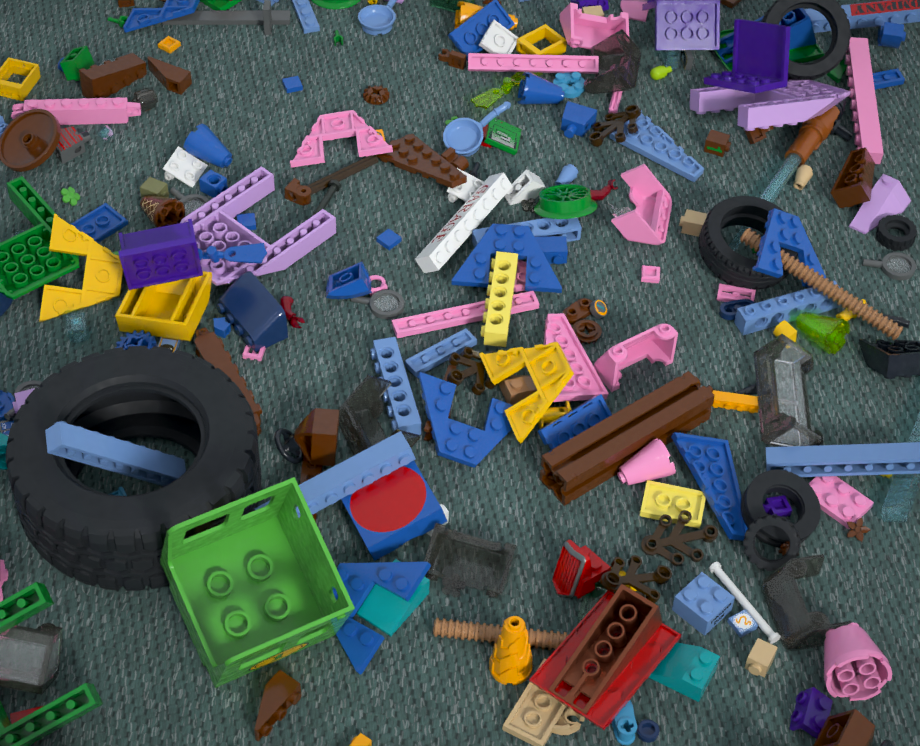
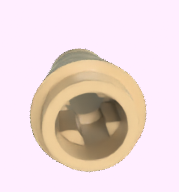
M801 165L797 168L793 185L795 189L803 190L813 176V170L810 166Z

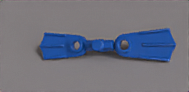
M264 243L229 247L225 252L217 251L214 246L208 247L204 253L198 248L200 260L202 258L211 259L213 263H217L220 259L225 258L229 262L262 264L263 259L267 255Z

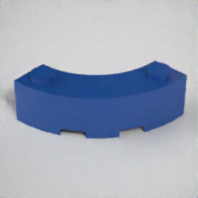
M884 22L883 26H879L878 46L898 49L901 41H905L906 32H904L903 24Z

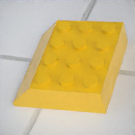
M202 271L203 276L132 290L128 289L115 315L119 331L133 333L136 330L137 333H140L141 330H144L145 334L150 332L151 336L191 341L209 303L212 272Z

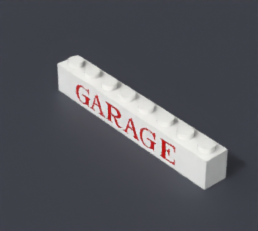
M504 172L489 176L415 258L424 273L439 271L469 237L472 230L477 228L513 187Z

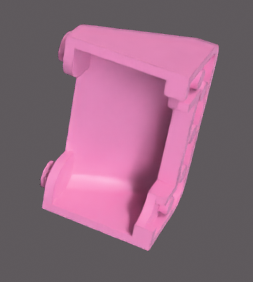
M569 3L560 13V23L567 44L572 48L580 47L614 53L615 55H623L630 49L628 13L621 12L618 17H613V14H610L608 17L582 13V9L578 8V4Z
M659 324L612 346L595 361L594 368L601 381L613 392L620 387L618 382L622 378L620 370L647 358L652 364L655 361H660L665 366L673 363L678 332L669 324Z

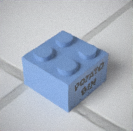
M701 572L675 596L672 610L705 636L732 611L735 597Z

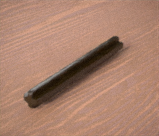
M367 156L307 185L311 189V195L329 187L328 185L331 180L341 181L378 163V156Z

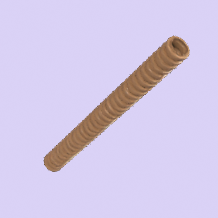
M751 228L746 229L740 238V242H745L746 246L750 245L751 249L754 248L758 252L761 235H757L755 231L752 232ZM780 250L785 271L788 270V273H793L794 277L798 276V279H802L804 283L807 282L808 286L812 285L813 289H818L819 293L823 292L822 295H827L828 299L832 298V301H836L838 305L841 304L842 308L846 307L847 311H852L853 315L857 314L858 318L861 317L862 321L866 320L867 324H872L873 328L877 327V330H881L882 334L886 333L887 337L891 336L893 341L901 334L903 326H898L897 322L893 323V320H889L888 316L884 317L883 313L879 314L877 309L873 310V307H869L867 303L864 304L863 300L859 301L858 297H853L852 293L848 294V291H844L842 287L839 288L838 284L834 285L833 281L830 282L828 278H823L824 275H819L818 271L814 272V269H809V266H805L804 262L800 263L799 259L795 260L794 256H789L790 253Z
M437 617L434 621L433 634L434 637L441 635V638L448 636L449 639L451 637L458 639L460 637L461 640L468 638V641L474 639L475 642L478 640L484 642L486 640L488 643H491V641L497 643L502 627L499 624L496 626L490 624L489 626L486 623L480 625L479 622L473 624L472 621L466 623L464 620L463 623L459 622V620L454 622L453 619L446 621V618L439 620ZM533 628L527 630L530 648L535 646L536 649L538 647H542V649L547 647L548 650L552 648L556 650L568 636L567 632L560 634V631L553 633V631L547 632V630L541 632L540 629L533 631Z

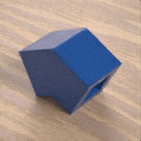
M225 317L213 318L215 334L225 338L231 331L230 323L225 321Z

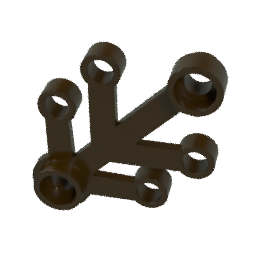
M629 105L624 112L606 114V122H596L593 124L594 132L589 135L590 143L594 147L601 146L603 139L616 129V142H624L626 140L624 123L629 120L627 125L628 133H636L638 131L636 119L641 115V109L637 105Z
M465 347L461 352V356L458 353H452L448 361L451 365L457 366L462 364L469 368L463 371L452 369L447 375V382L459 386L465 378L476 374L475 384L472 387V392L476 395H481L485 390V386L488 389H493L496 386L491 382L489 375L484 381V369L486 368L479 355L480 352L474 351L470 347ZM473 357V358L478 359V360H480V361H482V362L479 363V362L473 361V360H471V358Z
M683 510L680 512L678 522L669 537L660 539L665 528H668L672 523L671 516L664 514L660 517L659 525L653 535H647L641 541V549L647 555L653 556L658 554L674 566L682 565L684 556L681 553L673 554L664 547L671 546L690 557L692 561L700 562L704 556L703 551L698 548L692 549L684 543L699 539L711 543L717 538L718 530L713 525H706L702 530L680 534L685 524L689 523L692 518L689 511ZM681 515H686L688 520H684ZM662 519H667L669 523L664 524ZM707 530H712L713 535L708 534ZM648 542H653L655 547H650ZM693 553H698L700 558H695ZM674 557L680 558L681 562H676Z
M632 555L628 560L629 567L625 576H619V572L625 566V561L620 557H615L611 562V571L604 573L600 578V582L606 590L612 592L617 591L621 584H628L645 594L646 599L655 604L660 598V593L642 583L655 581L658 584H665L672 577V572L667 566L660 565L653 573L635 575L637 569L642 564V559L637 555Z

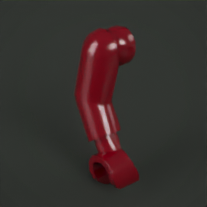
M616 179L609 180L607 186H604L601 190H590L591 199L594 201L603 200L611 190L618 189V186H613V182Z
M283 296L280 299V305L285 311L286 319L291 322L292 327L301 328L297 321L300 323H305L302 317H296V314L292 312L293 298Z

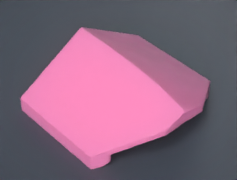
M621 0L620 7L622 12L628 13L629 19L646 22L649 10L642 11V4L647 3V1Z

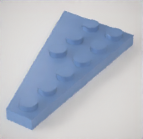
M642 110L641 115L636 119L638 127L636 133H628L627 125L629 120L624 123L626 140L620 144L692 182H695L703 174L704 168L694 158L687 156L681 146L677 147L674 144V140L659 126H655L648 116L645 117L642 114ZM617 129L609 135V138L616 141L615 134Z

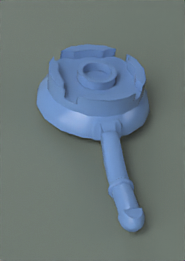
M389 0L387 5H369L361 9L358 13V20L363 31L371 35L381 33L383 35L390 32L396 20V14L392 7L397 0Z
M506 101L496 109L494 108L480 123L470 118H458L451 121L443 132V141L446 147L455 149L457 155L468 157L475 154L483 140V128L493 118L509 109L511 103Z

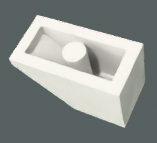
M526 169L512 183L513 187L506 193L505 198L509 205L535 199L546 187L539 176Z

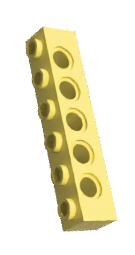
M496 251V258H492L491 269L494 271H490L489 282L492 285H488L487 296H490V298H486L485 309H488V311L483 314V323L486 324L481 327V337H484V345L506 347L518 264V254Z

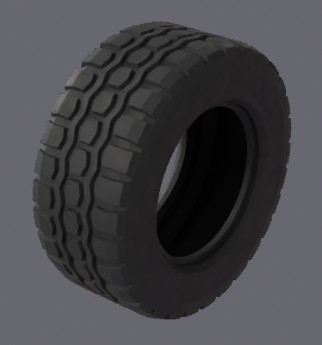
M129 346L127 350L120 347L105 350L104 354L98 352L81 358V362L73 361L59 369V374L53 373L41 382L40 388H35L29 394L25 404L21 405L14 418L7 440L6 466L22 527L32 546L48 563L70 578L75 577L79 582L91 586L99 584L100 588L119 590L121 587H125V591L145 590L146 586H150L151 589L169 586L170 583L160 563L167 530L179 523L261 491L258 435L253 411L242 391L232 382L227 374L200 357L195 359L194 355L180 350L172 352L171 348L153 346L151 349H148L147 346ZM64 421L67 424L81 426L84 429L97 431L100 434L113 436L123 441L142 437L161 438L180 444L191 451L196 458L183 475L161 489L133 496L110 495L93 490L77 480L78 475L86 464L47 453L45 430L56 422ZM258 502L247 506L242 516L255 511V508L258 507ZM226 515L188 530L185 533L184 539L222 524L225 521Z

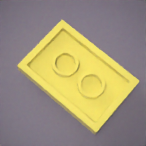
M647 480L640 516L659 520L662 515L667 514L671 516L672 523L676 524L680 512L687 510L691 513L692 518L685 526L700 529L706 498L703 492L699 490ZM681 515L684 520H688L686 515Z

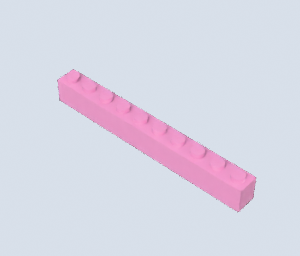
M851 37L844 62L847 65V86L850 87L849 91H851L849 98H851L850 109L853 110V133H856L855 145H857V149L866 147L875 164H880L883 157V146L868 38Z

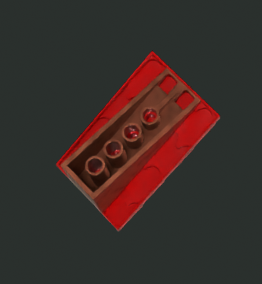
M621 584L616 593L608 590L529 681L594 725L605 730L643 682L648 679L658 664L667 656L681 638V634L662 623L658 605Z

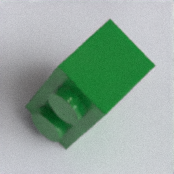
M82 46L73 48L60 62L67 81H79V69H90V66L94 65V61L88 47Z

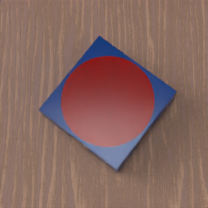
M414 460L341 499L374 561L401 547L410 539L421 536L447 522L439 502Z

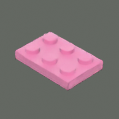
M837 476L815 477L809 483L819 499L821 510L848 529L850 528L847 522L856 523L859 518L873 507V501Z

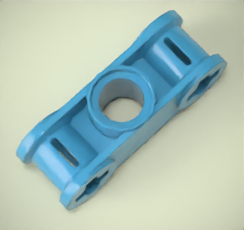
M631 700L611 722L615 738L622 745L632 744L637 731V723Z

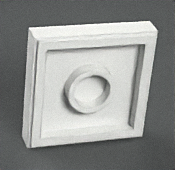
M493 20L479 46L490 54H511L519 37Z

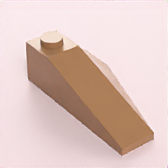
M513 375L498 383L506 402L512 405L537 391L531 375Z

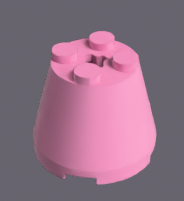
M850 623L846 626L828 630L824 641V681L828 692L834 698L837 696L849 697L850 701L867 700L881 693L880 688L892 679V669L888 659L866 631L859 627L857 623Z

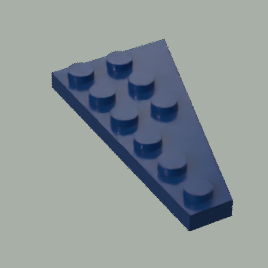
M674 432L671 438L729 539L744 541L748 528L741 515L740 504L742 497L728 440Z

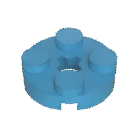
M579 72L557 73L553 80L554 84L562 87V91L565 92V98L578 97L586 88V82Z

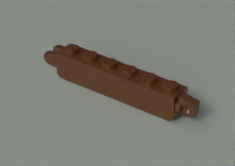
M206 327L196 330L194 344L197 357L210 362L215 368L222 370L239 387L253 411L257 435L261 434L260 414H262V409L259 403H255L252 391L246 388L247 385L244 377L239 376L237 365L235 363L232 364L230 353L228 350H224L222 339L217 338L215 332L210 333Z

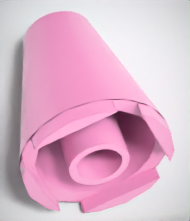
M656 438L620 466L617 475L622 484L626 483L629 486L646 482L647 480L671 476L675 474L676 470L674 463H670V454L660 439Z

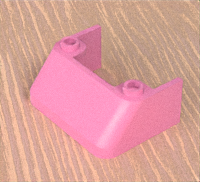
M645 164L621 173V177L630 187L629 199L636 205V209L613 218L611 222L628 241L657 246L665 243L672 208L670 194Z

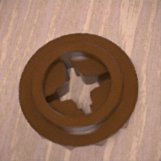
M382 85L368 86V89H364L363 98L369 104L380 105L388 101L389 92Z
M580 320L572 327L581 344L583 342L590 344L592 341L596 343L598 338H601L602 329L595 321ZM585 328L588 331L589 335H586V333L584 332Z

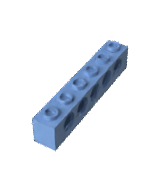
M542 218L508 224L529 226L534 237L566 236L567 242L580 240L582 227L578 218ZM490 227L472 230L474 248Z
M811 287L737 308L734 323L741 334L746 335L777 326L784 320L791 322L840 308L841 304L838 305L836 301H832V298L828 299L827 295H822L823 292L819 293L818 289Z
M396 337L373 340V348L370 349L371 358L376 360L374 367L376 374H380V377H378L379 386L384 388L382 392L384 403L388 402L389 405L387 406L388 417L393 419L391 421L392 431L396 433L401 431L404 437L421 435L420 416Z

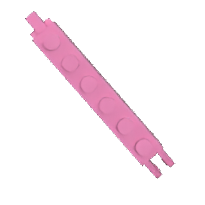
M127 97L25 100L22 104H14L11 117L15 119L26 111L44 109L52 113L60 125L127 123L129 117L141 115V104L128 102Z

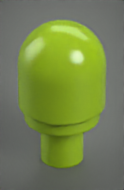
M661 65L654 67L650 71V76L654 80L665 78L667 73L672 72L671 66L665 67Z

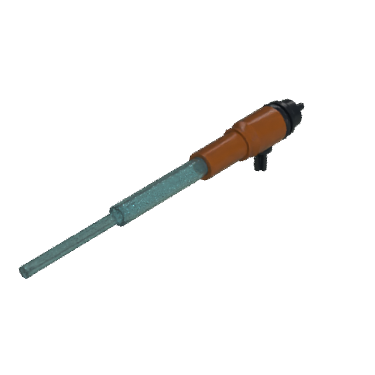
M843 99L822 115L803 122L799 135L785 153V160L758 198L774 203L797 168L806 163L813 151L818 149L829 134L833 135V133H836L845 140H850L853 133L839 125L845 111L846 99ZM742 226L728 246L736 251L741 244L740 238L742 234L751 227Z

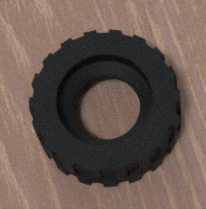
M887 215L879 221L876 238L883 247L889 250H907L913 246L917 235V227L907 217ZM898 229L904 232L905 236H893L888 233V230Z

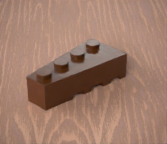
M134 53L118 57L112 62L110 60L105 61L100 66L95 64L87 70L84 68L79 69L82 95L86 98H107L113 93H117L120 89L131 85L132 82L143 78L147 74L146 62Z
M866 147L850 152L830 192L839 208L852 207L856 204L868 202L871 199L875 162Z

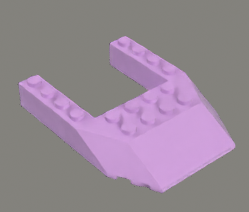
M789 80L787 87L755 94L717 86L690 89V110L696 111V114H706V111L718 113L723 109L725 111H733L734 108H738L737 125L744 127L746 131H753L758 127L760 129H768L769 126L783 127V124L797 125V122H804L820 116L849 96L851 91L813 80Z
M261 166L184 217L180 223L188 222V219H192L197 247L203 253L210 246L216 247L217 251L225 252L229 247L264 243L267 255L263 259L262 264L229 262L225 258L220 259L217 263H213L211 259L202 258L200 260L202 271L212 272L211 282L218 286L235 282L247 271H251L257 277L285 270L336 233V217L322 209L272 245L265 242L233 219L275 190L274 175Z

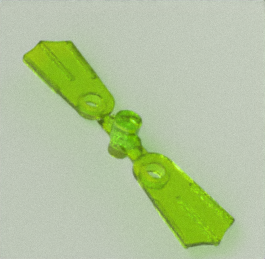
M516 72L511 78H504L501 88L490 89L472 98L471 102L475 107L488 109L504 94H510L511 88L515 85H520V81L525 79V76H523L524 72ZM530 72V73H532V74H534V75H537V76H540V75L543 74V73H538V72Z

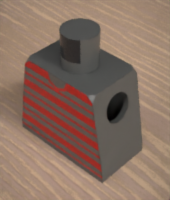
M74 127L61 129L60 140L54 150V154L62 164L85 152L84 143L91 140L88 131L79 134Z

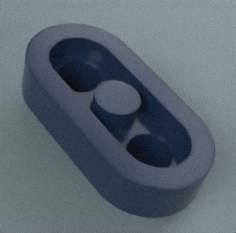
M750 299L724 302L720 306L719 315L725 320H735L737 308L754 304V302Z

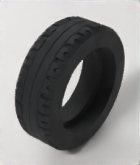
M776 0L767 10L761 22L779 25L782 18L790 11L798 8H810L820 12L828 20L832 31L830 47L823 57L817 61L805 64L789 60L788 80H815L837 67L846 55L850 44L849 40L851 39L849 19H847V14L841 8L838 1Z
M753 196L731 197L716 204L709 211L698 240L701 257L710 271L730 285L752 290L770 288L783 281L789 274L788 270L785 271L784 267H782L783 276L779 278L754 271L753 267L756 266L757 260L746 258L736 253L728 246L721 234V230L726 227L740 225L751 227L765 235L766 228L764 227L768 220L769 211L774 208L783 210L767 200ZM780 247V250H785V253H790L789 256H794V259H797L798 252Z

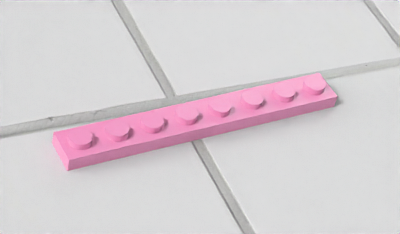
M468 53V71L579 72L598 74L599 56Z
M534 291L513 295L511 314L539 309V302ZM485 301L395 319L392 320V327L396 337L402 338L482 321L483 314L488 309H485Z

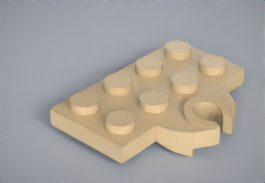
M545 658L543 659V661H542V663L540 664L539 668L542 666V664H543L547 659H545ZM529 682L503 724L502 730L533 746H545L552 733L570 735L580 729L581 724L579 722H571L567 717L576 716L582 722H584L585 718Z

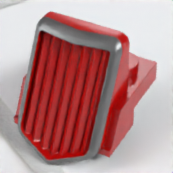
M569 539L562 546L552 576V582L557 595L564 597L576 596L579 599L595 589V582L599 581L604 573L611 571V567L586 545L580 548Z

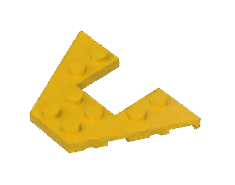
M54 214L49 251L87 256L82 290L44 284L39 322L120 296L123 268L119 256L113 254L105 246L103 247L95 242L93 238L84 232H80L75 226L58 217L57 214Z
M558 342L548 343L547 345H534L535 347L525 349L517 347L510 348L507 351L498 350L496 353H479L494 385L524 367H527L537 391L504 410L520 443L525 440L574 375Z

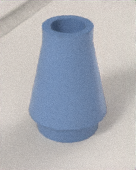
M572 164L564 166L555 185L569 184L576 179L578 174L577 168Z

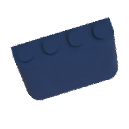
M251 271L243 273L218 298V303L216 304L218 312L225 315L226 321L233 325L238 336H242L246 345L251 347L255 353L264 346L267 348L288 338L284 309Z

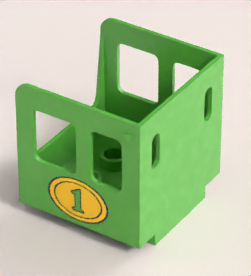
M295 477L179 523L167 530L160 563L170 583L169 588L203 666H206L215 688L335 636L355 609ZM271 497L269 504L265 507L242 516L247 506ZM297 507L300 511V518L298 517L296 512ZM226 515L225 521L222 524L184 539L185 533L188 530ZM334 588L336 589V592L338 594L337 600L333 593Z

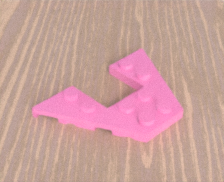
M354 110L323 114L318 117L317 122L311 128L310 135L305 137L302 146L297 149V155L293 160H290V165L292 168L325 163L323 141L356 136L359 157L393 152L392 145H388L383 140L381 135L377 134L375 129L368 126L364 119L359 117Z

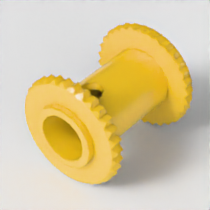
M565 401V407H549L538 421L539 428H543L544 423H551L571 411L569 401Z

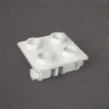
M178 146L163 167V170L166 171V180H171L175 177L193 188L208 165Z
M458 169L467 176V182L454 188L448 187L446 191L449 193L448 200L455 202L460 198L467 201L484 181Z

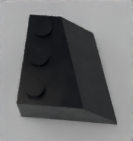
M859 339V345L867 366L882 374L884 378L895 379L898 376L904 378H911L912 375L920 376V341L895 340L892 343L876 339V343H869L866 339Z

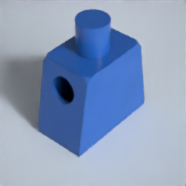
M567 101L561 124V130L564 131V135L567 138H572L574 134L583 137L593 124L596 123L597 110Z

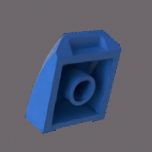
M363 262L330 275L326 285V298L349 299L372 293V281Z

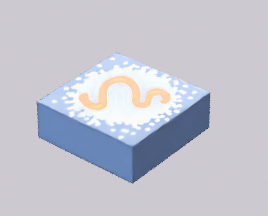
M746 609L728 618L727 621L740 638L758 628L757 622Z

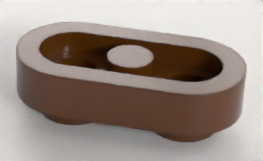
M581 298L564 309L563 313L570 325H574L577 321L583 320L592 314L590 311L592 300Z

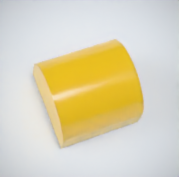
M784 320L776 326L773 334L784 345L788 347L796 342L797 330Z

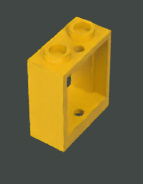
M545 24L518 38L516 51L519 54L561 55L566 52L567 41ZM544 38L552 43V45L541 51L532 45Z
M8 57L0 68V96L24 101L41 77L39 65ZM13 73L27 76L22 84L7 81Z

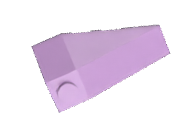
M883 174L871 191L870 201L863 203L849 227L866 234L878 227L879 221L883 217L902 213L910 204L911 199L900 181Z

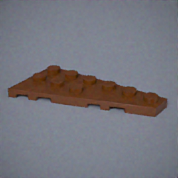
M413 133L387 143L392 145L393 152L376 155L381 158L382 162L387 163L389 161L400 169L414 174L417 172L421 173L422 177L434 178L437 183L450 188L467 182L466 175Z

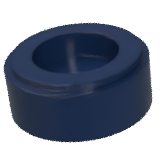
M646 719L638 724L637 736L640 740L650 743L658 738L660 730L656 722Z

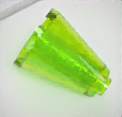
M803 312L796 318L797 328L828 354H836L847 341L844 337L846 333L849 334L850 325L844 319L810 312Z

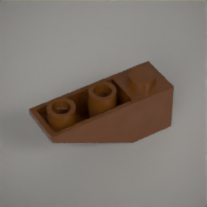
M149 56L147 57L149 70L167 90L182 95L192 84L191 71Z
M281 670L265 685L254 728L256 741H259L263 736H268L276 721H281L285 717L287 709L292 704L296 705L301 698V684Z

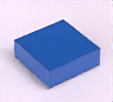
M298 76L282 79L287 93L303 90Z
M254 213L237 215V221L249 230H256Z
M387 229L376 237V242L391 250L402 242V237Z

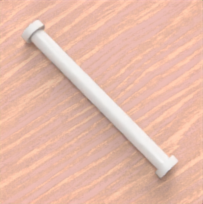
M714 562L709 567V571L715 573L740 605L757 622L760 629L768 637V642L770 644L777 642L781 637L779 633H775L721 569V564Z

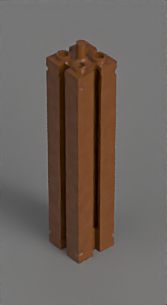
M687 371L681 377L675 378L557 446L551 452L542 455L541 466L543 469L540 470L539 480L549 490L552 489L554 491V496L564 506L572 500L577 499L617 475L619 467L653 439H660L666 446L673 441L671 436L674 432L686 434L701 423L708 421L715 396L712 393L713 388L710 385L701 387L700 380Z

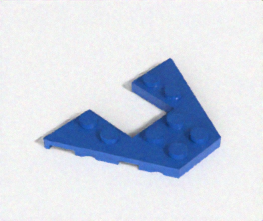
M166 0L163 8H133L123 26L124 32H130L195 12L200 0Z
M775 208L770 210L764 227L766 228L765 235L761 237L760 249L756 254L758 259L753 270L776 278L783 276V264L780 247L798 252L800 263L804 262V265H808L809 269L813 268L814 272L818 271L819 275H824L823 278H826L800 218ZM802 280V286L807 288L813 287L812 285L808 286V283H804Z
M493 223L452 278V285L488 288L490 257L496 258V251L518 254V259L527 260L526 291L562 293V286L529 226Z
M419 372L417 375L423 391L422 398L426 403L425 409L428 420L431 423V433L436 443L435 449L438 456L475 468L512 430L504 411L513 406L512 404L492 398L484 429L481 430L448 418L456 384Z
M429 562L340 563L338 565V573L355 609L336 635L358 674L361 675L385 638L355 621L353 617L375 584L409 601L430 569L431 565ZM334 588L333 593L337 600L338 594L336 592V589Z

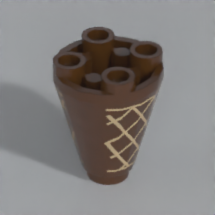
M150 195L144 196L140 201L142 210L156 228L179 224L185 217L184 205L177 199Z

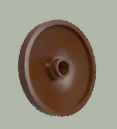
M32 109L13 119L5 128L0 138V160L3 164L13 171L24 172L44 163L52 155L60 140L61 127L57 118L47 110Z

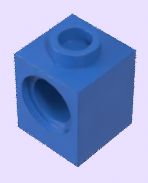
M211 169L199 179L200 191L213 198L228 189L227 178Z

